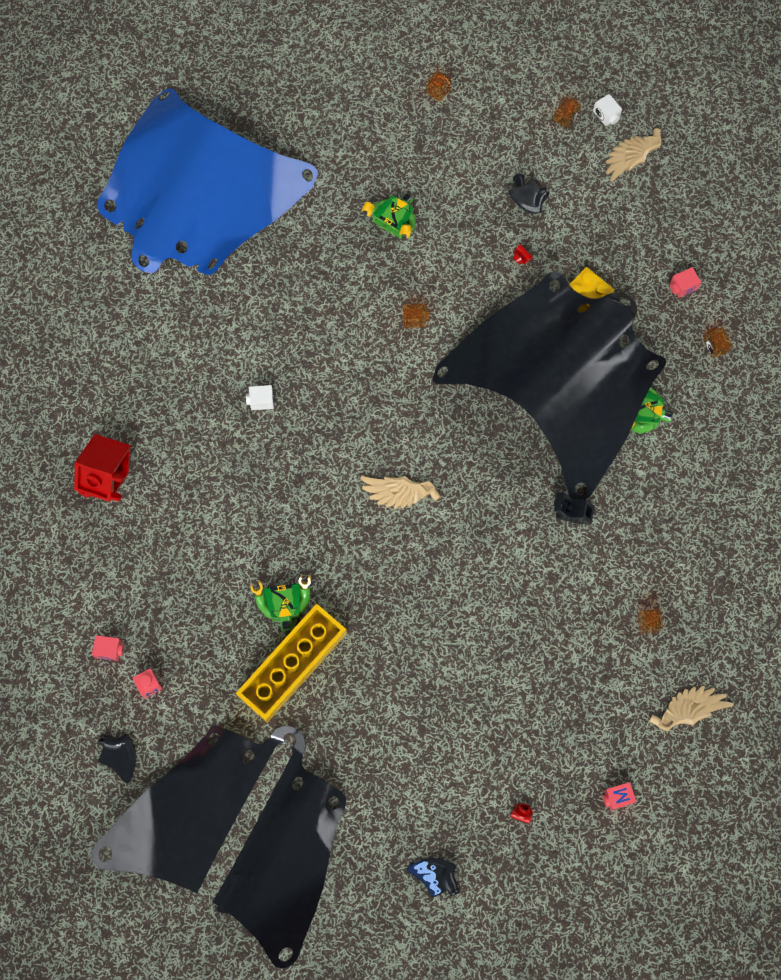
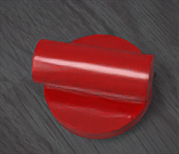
M521 244L513 251V259L519 265L522 263L526 265L533 258Z
M525 803L515 804L510 817L530 824L533 811Z

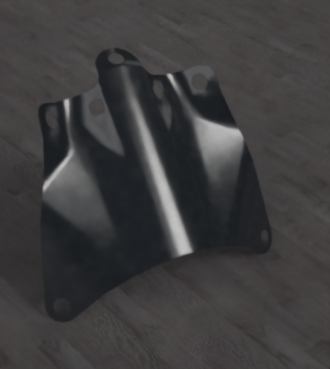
M555 271L547 274L536 286L482 322L448 356L437 364L432 380L436 384H468L489 389L510 398L522 406L536 421L548 439L561 465L569 496L572 499H587L592 495L626 441L649 389L666 365V359L646 349L634 334L632 320L637 314V306L631 297L622 293H610L597 299L585 297L576 292L567 283L565 278ZM553 279H557L560 282V288L557 292H552L549 288L550 282ZM620 298H627L630 301V305H624L620 302ZM583 304L590 305V308L585 312L577 311ZM625 334L629 338V343L626 347H621L619 338ZM653 360L659 362V365L653 370L646 368L647 364ZM447 367V375L439 378L437 375L439 369ZM578 483L586 484L587 491L585 494L577 495L575 493V486Z
M220 726L210 727L205 737L197 743L190 753L147 789L95 844L92 850V860L102 870L139 873L168 881L198 893L224 840L278 744H285L284 736L286 734H294L296 743L290 746L293 753L240 854L213 900L214 904L219 905L230 887L231 875L242 874L225 902L223 909L238 920L258 940L275 967L280 969L287 968L297 961L324 888L335 832L346 806V798L340 790L303 768L302 758L305 750V740L301 732L296 728L281 726L272 733L266 742L256 744L233 731ZM213 733H217L218 740L216 743L208 745V737ZM247 750H251L254 753V760L250 764H245L242 761V755ZM297 777H301L303 779L301 788L294 790L292 788L293 781ZM332 796L337 797L339 801L338 807L335 810H329L327 807L328 799ZM103 847H108L112 851V857L108 862H103L99 858V851ZM248 875L254 876L250 884L248 883ZM284 948H290L293 952L291 958L287 961L279 959V953Z

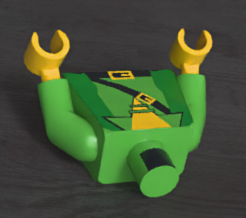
M404 194L401 200L391 196L389 199H384L374 204L365 202L361 210L368 211L367 216L369 217L373 213V223L400 239L403 238L404 234L407 235V238H410V234L416 228V216L413 214L414 208L410 206L413 198L408 194Z
M652 387L649 389L631 428L632 431L638 434L656 429L660 420L670 423L673 412L662 409L664 399Z
M301 574L297 584L263 588L261 581L258 580L260 586L255 589L251 582L250 588L255 593L254 597L260 611L266 617L271 618L273 622L280 621L281 631L293 630L292 619L300 618V614L305 612L310 601L309 584L311 576H308L307 582L302 580Z

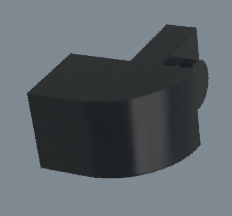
M557 492V497L554 501L556 518L578 524H592L595 509L593 504L588 500L572 499L564 492Z

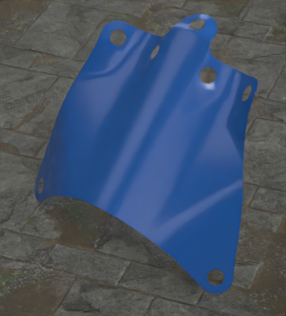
M167 88L152 100L126 138L109 181L98 199L97 209L102 216L115 225L123 221L124 231L134 236L131 258L139 270L154 273L165 259L173 258L188 267L199 264L198 272L211 275L220 268L226 258L242 243L277 220L311 190L318 176V171L310 163L280 155L233 133L192 109L182 101L173 88ZM166 92L169 93L166 99L159 100L160 95ZM305 169H309L313 173L311 181L303 179L302 173ZM107 200L115 201L116 209L113 212L106 211L104 204ZM144 218L143 225L136 229L138 220ZM179 241L187 243L188 249L185 253H179L176 250V245ZM141 255L148 257V266H140L139 257ZM216 258V265L209 269L208 264L212 259Z

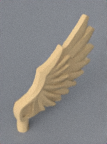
M654 129L653 136H644L643 138L638 136L636 138L631 137L630 140L625 139L624 143L620 142L619 147L613 148L614 152L609 153V156L612 157L606 161L607 164L613 163L606 171V174L613 172L611 182L628 169L630 171L638 164L645 163L648 153L660 148L662 141L660 129Z
M365 476L360 477L363 482L370 485L363 486L362 490L375 493L369 497L370 500H379L377 502L378 505L386 503V508L393 505L394 509H397L399 506L403 509L407 505L411 507L412 504H416L419 499L421 500L429 494L435 501L441 498V495L430 481L413 482L406 476L399 478L385 476L384 480Z
M701 686L696 691V687H693L689 693L687 689H684L683 694L679 692L677 697H672V701L669 702L668 709L662 718L652 714L649 722L657 725L664 731H669L672 727L679 724L693 726L697 721L711 717V712L733 707L734 704L720 701L727 697L726 694L710 696L715 691V688L704 691L705 687Z

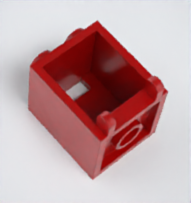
M94 434L75 461L74 490L111 502V500L120 501L122 496L117 491L129 473L131 445Z

